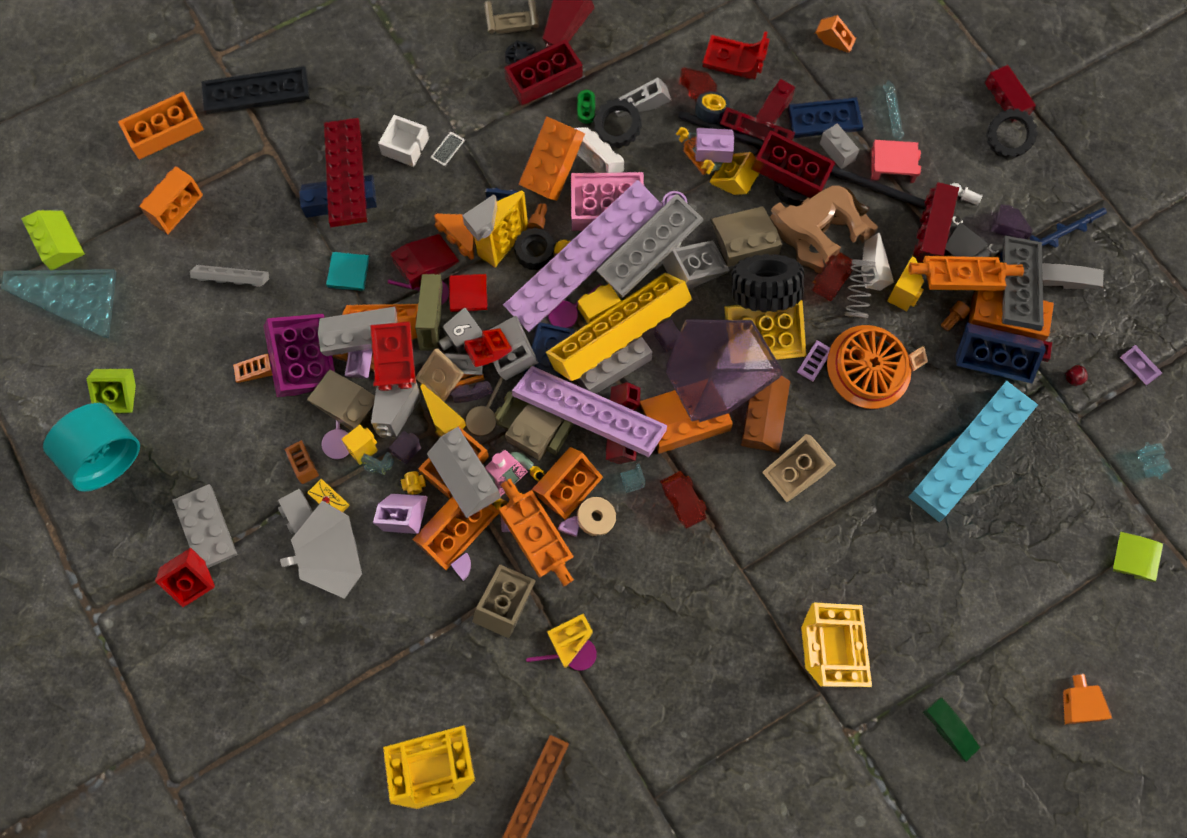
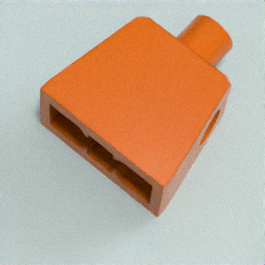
M1085 674L1072 676L1074 688L1066 689L1063 692L1065 724L1112 719L1101 688L1098 685L1087 686Z

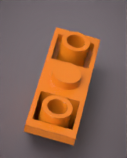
M434 215L437 230L441 233L444 232L447 235L448 241L451 244H456L464 257L468 256L471 260L474 259L475 238L464 225L462 215Z

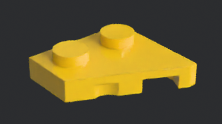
M584 614L547 631L564 668L571 663L593 634Z

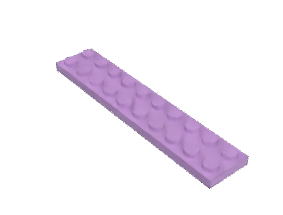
M637 180L506 301L503 306L513 317H518L520 324L529 333L663 208V205Z

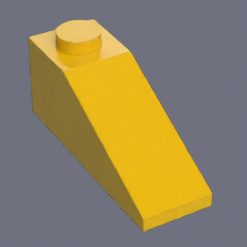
M424 384L420 386L436 427V434L439 437L458 426L461 429L466 426L464 419Z

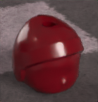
M1080 365L1073 366L1065 373L1066 380L1072 386H1080L1088 379L1086 369Z

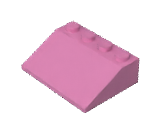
M643 172L571 173L572 231H583L637 180L644 185Z

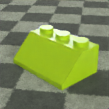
M38 210L21 218L42 262L51 271L85 255L63 211Z

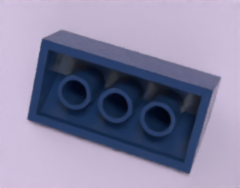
M373 175L364 176L366 208H376ZM327 181L303 184L299 193L301 209L305 217L328 215Z

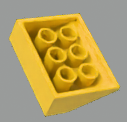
M522 190L497 201L493 231L488 237L482 238L479 241L475 238L478 256L495 268L515 245L517 236L522 231L528 229L525 193Z
M800 300L792 308L788 307L787 310H777V312L751 311V309H745L739 305L724 306L731 364L806 357L803 300Z

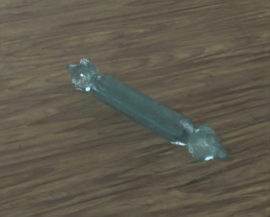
M887 80L883 88L887 93L886 100L891 125L894 129L892 133L898 141H901L905 133L901 129L902 123L895 94L896 89Z

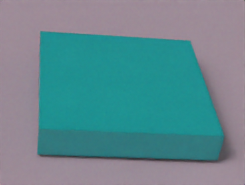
M332 252L326 283L327 288L364 291L370 259L369 255Z

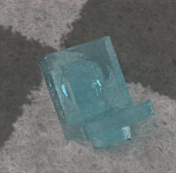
M388 452L382 461L365 453L361 458L364 469L371 473L376 471L382 475H385L386 471H390L394 463L391 453Z

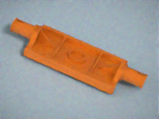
M925 256L923 263L910 262L908 271L910 275H926L930 290L1004 291L1006 288L1005 277L1023 276L1024 267L1022 264L1007 265V263H1001L999 257Z
M511 478L507 482H503L500 486L508 496L509 503L498 509L500 516L538 577L541 578L552 571L556 573L562 586H566L574 579L565 567V562L574 556L534 492L531 490L525 494L519 493Z

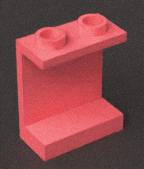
M875 140L871 149V180L878 181L881 173L910 175V183H914L917 176H920L921 166L918 165L921 150H918V143Z

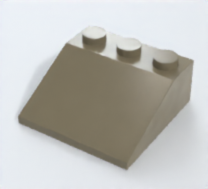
M763 206L711 219L727 267L735 266V264L746 257L780 253L782 243L779 234Z

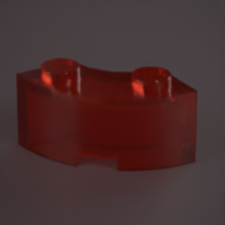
M841 252L836 256L831 255L829 261L826 262L827 267L821 275L817 274L813 281L815 286L812 291L831 302L853 271L851 266L855 265L851 263L853 259Z
M679 471L660 481L666 498L672 505L678 520L686 529L707 519L704 512L707 508L703 500L698 499L692 488L693 482L689 476L685 477Z

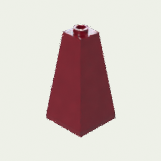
M553 0L543 36L546 48L565 39L568 42L571 40L593 11L594 5L592 0Z

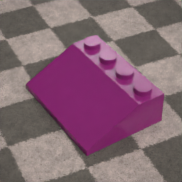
M324 314L267 318L263 327L277 398L312 392L329 369L335 372L332 355L325 356L320 351L318 329L319 320L324 318Z

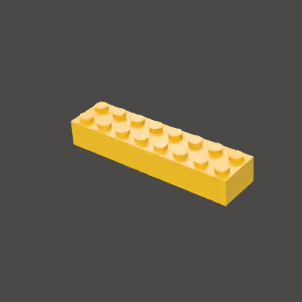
M667 273L662 274L546 351L554 370L570 381L580 378L586 371L595 368L604 359L610 358L614 352L626 347L629 342L639 338L645 331L654 328L657 323L670 317L672 313L685 307L692 300L685 281Z

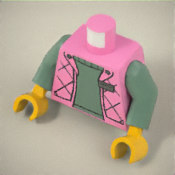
M503 450L501 453L495 454L492 461L485 467L498 488L500 496L505 493L500 485L505 481L507 482L510 478L515 484L528 473L527 470H530V475L537 481H539L535 476L537 472H541L544 475L543 470L538 466H533L534 463L521 452L509 454L506 450ZM500 498L494 502V507L498 510L501 504L506 505L508 502Z

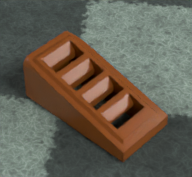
M302 440L284 449L301 484H305L319 476ZM299 450H302V451L299 452L298 454L292 456L293 453H295V452H297V451H299Z

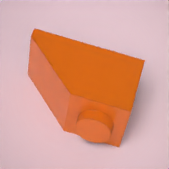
M838 15L822 19L816 30V34L825 45L845 52L851 51L856 40Z

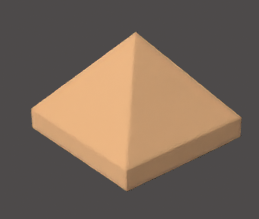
M924 346L908 355L912 371L928 362Z

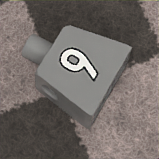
M463 308L443 326L446 337L439 340L438 343L443 351L453 346L457 353L466 351L464 341L482 338V330L467 309Z

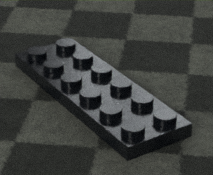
M305 66L201 81L203 110L206 115L310 99L307 69Z

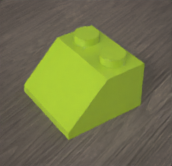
M94 369L86 378L91 403H103L114 413H132L136 388L133 369Z

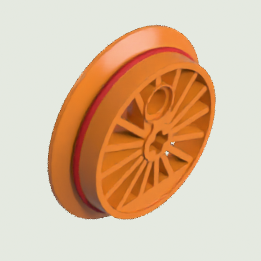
M872 325L855 326L841 333L830 347L827 358V370L830 381L836 391L849 403L866 409L884 408L900 399L907 390L911 379L908 353L899 339L889 331ZM864 335H869V345ZM875 336L880 337L877 347L875 346ZM858 337L861 346L854 340V338ZM886 340L890 343V345L880 353L884 341ZM848 344L852 347L851 349L846 348ZM892 347L897 351L895 354L882 358ZM852 354H855L858 360L853 359ZM899 357L897 362H886ZM844 365L852 368V370L846 371ZM861 372L853 381L848 376ZM866 374L862 387L859 388L855 384ZM870 378H871V393L866 391L867 386H868V383H869V381H870ZM877 381L883 393H878Z

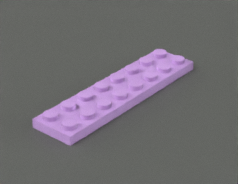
M533 366L530 367L512 390V396L647 457L651 455L667 431V425Z

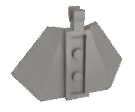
M321 501L291 539L296 556L280 559L282 567L298 564L299 579L345 599L362 575L356 541L349 516Z

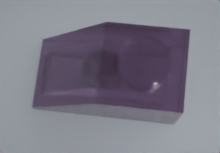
M1003 204L1000 205L995 213L991 227L992 232L1028 240L1033 231L1019 209Z

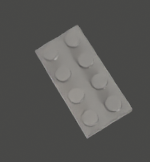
M210 484L173 499L189 547L205 560L207 568L238 555Z

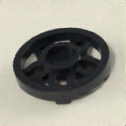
M515 41L506 49L505 60L509 66L512 63L508 58L514 59L513 63L530 56L532 53H537L534 45L528 42Z

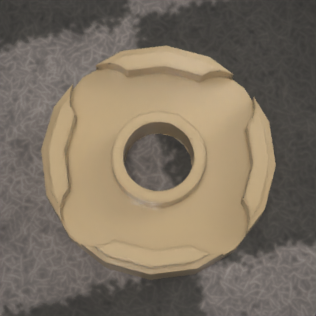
M601 497L586 499L577 511L579 527L591 536L607 534L616 522L614 507L609 501ZM593 512L600 514V521H595L592 518Z

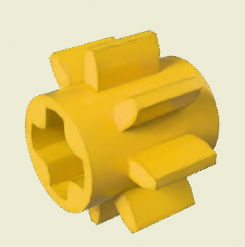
M417 471L408 472L404 475L405 479H401L402 489L407 491L409 495L419 494L422 492V487H426L424 476H419Z

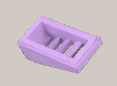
M816 340L797 373L813 382L825 364L830 348ZM815 349L820 350L826 355L823 357L822 355L815 352ZM814 355L821 359V363L811 358V356ZM810 361L818 366V368L816 369L812 367L811 365L807 364V362ZM804 367L813 371L814 374L811 375L808 372L804 371Z

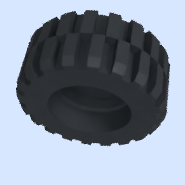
M779 254L754 255L753 257H746L744 260H740L732 269V297L739 306L745 309L749 308L751 311L761 312L787 310L788 307L792 308L798 304L804 295V269L799 262L793 258L790 259L788 256H779Z

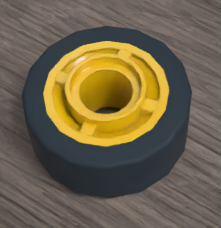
M704 92L697 98L695 113L704 122L711 124L721 123L726 107L730 108V102L727 97L718 92Z

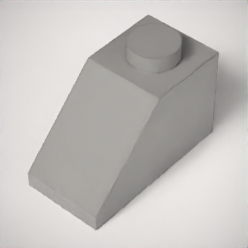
M492 195L462 215L464 225L477 241L488 237L494 229L497 212L495 195Z

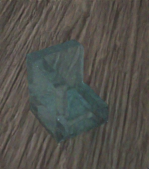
M636 464L635 469L620 473L626 493L645 488V478L640 464Z

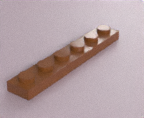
M552 735L549 736L502 838H527L569 743Z

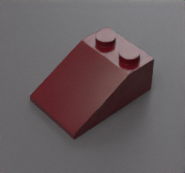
M440 234L407 243L390 253L394 265L411 286L412 290L421 286L422 274L439 275L459 262Z

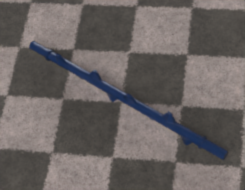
M1101 208L1085 215V217L1068 226L1058 223L1056 224V232L1042 239L1033 235L1029 239L1042 242V246L1049 244L1057 248L1059 246L1058 238L1076 229L1086 232V224L1092 223L1093 220L1107 214L1105 208ZM1003 252L1000 253L1001 260L999 261L1003 263Z

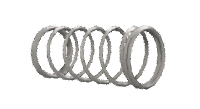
M852 260L851 263L855 265L851 266V269L865 274L852 275L849 278L867 285H851L848 289L866 295L847 296V299L865 305L846 306L845 308L852 312H845V316L868 318L869 315L867 313L852 310L849 307H867L870 304L853 300L849 297L871 296V294L854 290L850 287L872 286V284L851 277L874 276L873 273L857 270L853 267L875 266V262Z

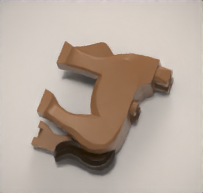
M841 186L828 187L811 199H805L800 206L790 205L785 208L779 202L771 209L773 214L770 216V219L775 225L779 237L785 243L795 248L797 262L814 269L819 274L822 273L824 268L823 260L826 263L829 261V257L832 254L836 256L841 248L824 234L831 224L848 225L850 239L853 243L859 235L861 242H865L878 229V226L866 215L869 207L860 203L850 189ZM810 245H813L819 253L810 252Z

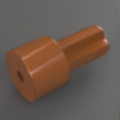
M539 203L537 205L535 213L530 216L528 221V229L544 228L546 223L544 217L547 212L546 204Z
M957 301L949 310L951 314L943 321L941 327L946 331L951 330L959 320L963 321L971 312L970 308L962 301Z

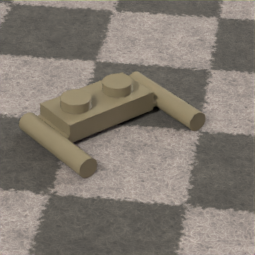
M528 0L530 12L495 16L492 13L491 2L486 1L484 4L488 32L494 33L497 31V34L531 30V27L538 28L539 22L535 0Z

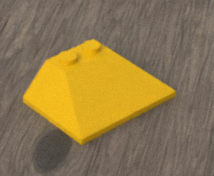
M812 603L801 627L807 671L820 686L872 687L862 605Z
M465 725L383 747L391 804L415 809L458 798L475 781Z

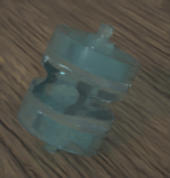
M1146 442V447L1136 451L1139 461L1144 463L1142 467L1146 478L1158 476L1159 480L1163 479L1162 475L1172 470L1169 460L1164 458L1166 455L1162 443L1150 445L1149 442Z

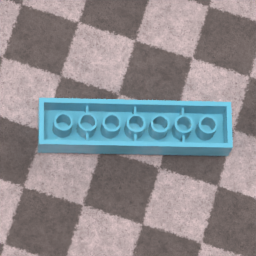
M1006 381L910 494L909 498L940 522L981 475L1038 404Z

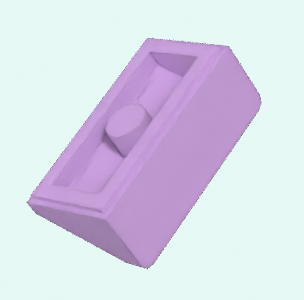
M1136 345L1120 357L1146 386L1162 374Z
M373 349L349 352L345 376L368 378Z

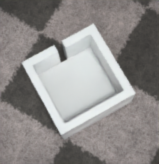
M394 115L378 144L382 155L414 167L421 154L420 150L422 151L429 136L426 126Z

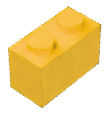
M610 284L602 285L595 292L580 297L578 309L586 322L590 323L620 303L621 300Z
M358 425L341 439L348 452L359 465L378 451L375 446L377 441L374 439V435L368 428L363 429L361 425Z

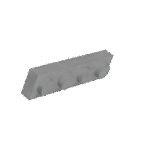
M196 265L190 271V276L199 281L215 280L217 283L234 282L236 285L247 283L252 284V286H262L268 281L269 272Z

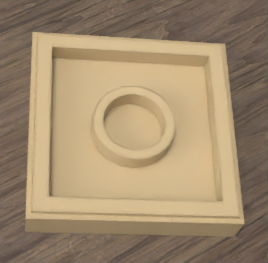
M434 349L417 374L416 379L445 402L464 372L439 349Z

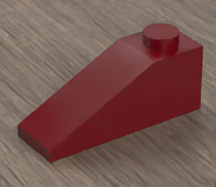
M780 79L769 94L756 118L775 124L793 99L796 87Z

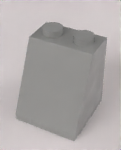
M417 382L410 389H400L398 386H392V390L380 391L376 388L371 423L377 435L382 438L397 437L421 399Z

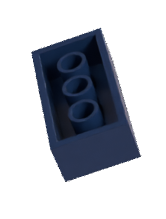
M967 323L955 357L957 366L1033 384L1046 349L1042 340Z

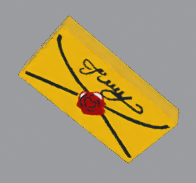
M322 479L307 492L318 504L324 501L341 512H344L350 506Z

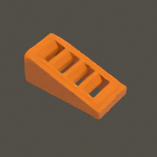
M269 354L260 355L233 365L236 383L272 376ZM255 365H257V367H258V370H257V371H255V368H254ZM247 367H250V369H251V373H249V374H248ZM242 368L244 371L243 376L240 375V369Z

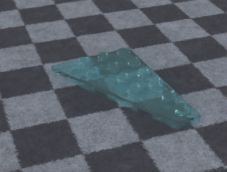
M114 269L3 271L1 288L4 291L95 334L109 338L117 274Z

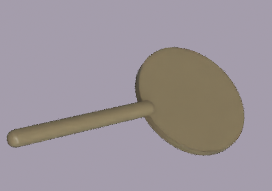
M501 376L487 406H477L471 409L466 416V426L474 435H487L496 426V417H494L495 414L490 409V406L503 381Z

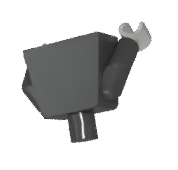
M956 217L952 218L945 248L948 256L994 257L999 252L998 250L996 252L992 251L993 244L988 246L987 242L962 224V220L960 223L955 222Z

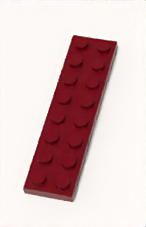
M359 118L324 123L330 228L367 222L360 120Z

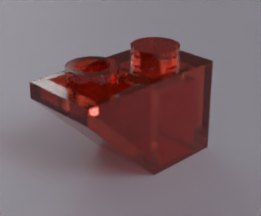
M685 67L681 68L680 83L683 87L687 88L690 98L694 99L696 103L700 94L709 91L716 92L717 85L709 73Z

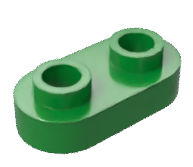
M582 90L578 94V119L580 122L588 124L593 122L595 118V94L590 90Z

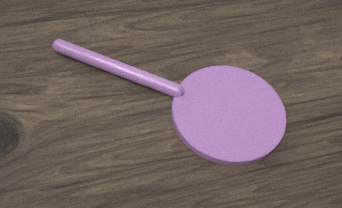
M336 421V429L326 433L322 439V449L332 459H342L349 454L341 440L348 433L340 429L338 421Z

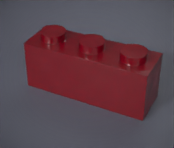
M1009 65L990 72L985 81L986 86L1003 110L1020 109V111H1026L1028 115H1031L1036 104ZM1010 119L1012 123L1018 121L1015 119Z

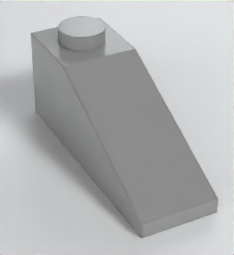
M659 78L619 98L620 100L626 99L628 102H632L639 112L656 109L671 101L667 86ZM615 111L617 117L630 115L626 111Z

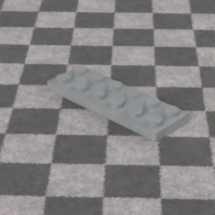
M676 194L597 269V273L624 297L703 222V218Z

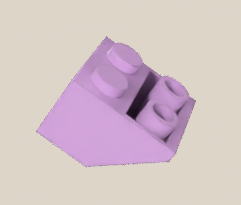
M390 494L378 504L373 523L386 532L419 534L428 497Z

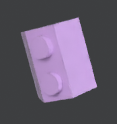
M697 128L695 161L704 162L705 160H710L712 162L731 163L734 152L733 130Z

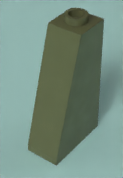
M422 274L415 327L420 350L434 351V349H439L438 341L440 336L443 288L441 275Z

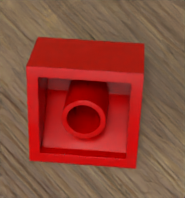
M189 548L161 566L155 580L182 607L212 590L215 586L205 560L192 548Z

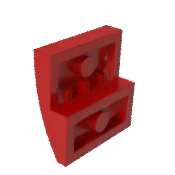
M486 274L450 276V312L461 311L463 308H466L467 311L487 310Z
M500 328L482 331V338L464 341V347L474 367L492 363L512 351L509 342Z

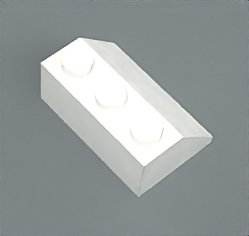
M575 128L585 133L577 155L596 173H622L624 171L623 158L619 154H615L609 144L601 141L596 132H592L589 128Z

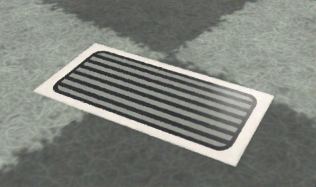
M450 132L431 158L445 166L465 140Z

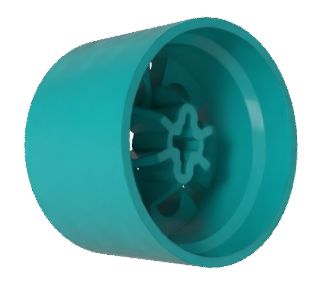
M91 403L81 406L61 418L47 434L43 450L75 489L79 491H92L106 486L120 477L137 458L140 443L107 405Z

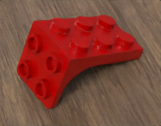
M764 31L762 40L753 44L711 35L702 67L756 80L757 74L762 72L763 62L766 58L770 41L767 38L768 32Z
M410 322L370 325L375 370L373 386L380 391L392 390V386H398L400 389L412 388V385L416 384Z

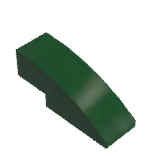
M942 697L936 699L923 711L925 716L935 725V730L964 762L980 749L971 732Z

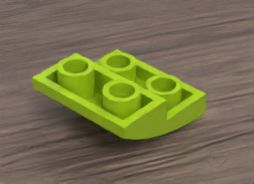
M1120 532L1113 571L1134 575V578L1156 582L1163 544L1141 536Z

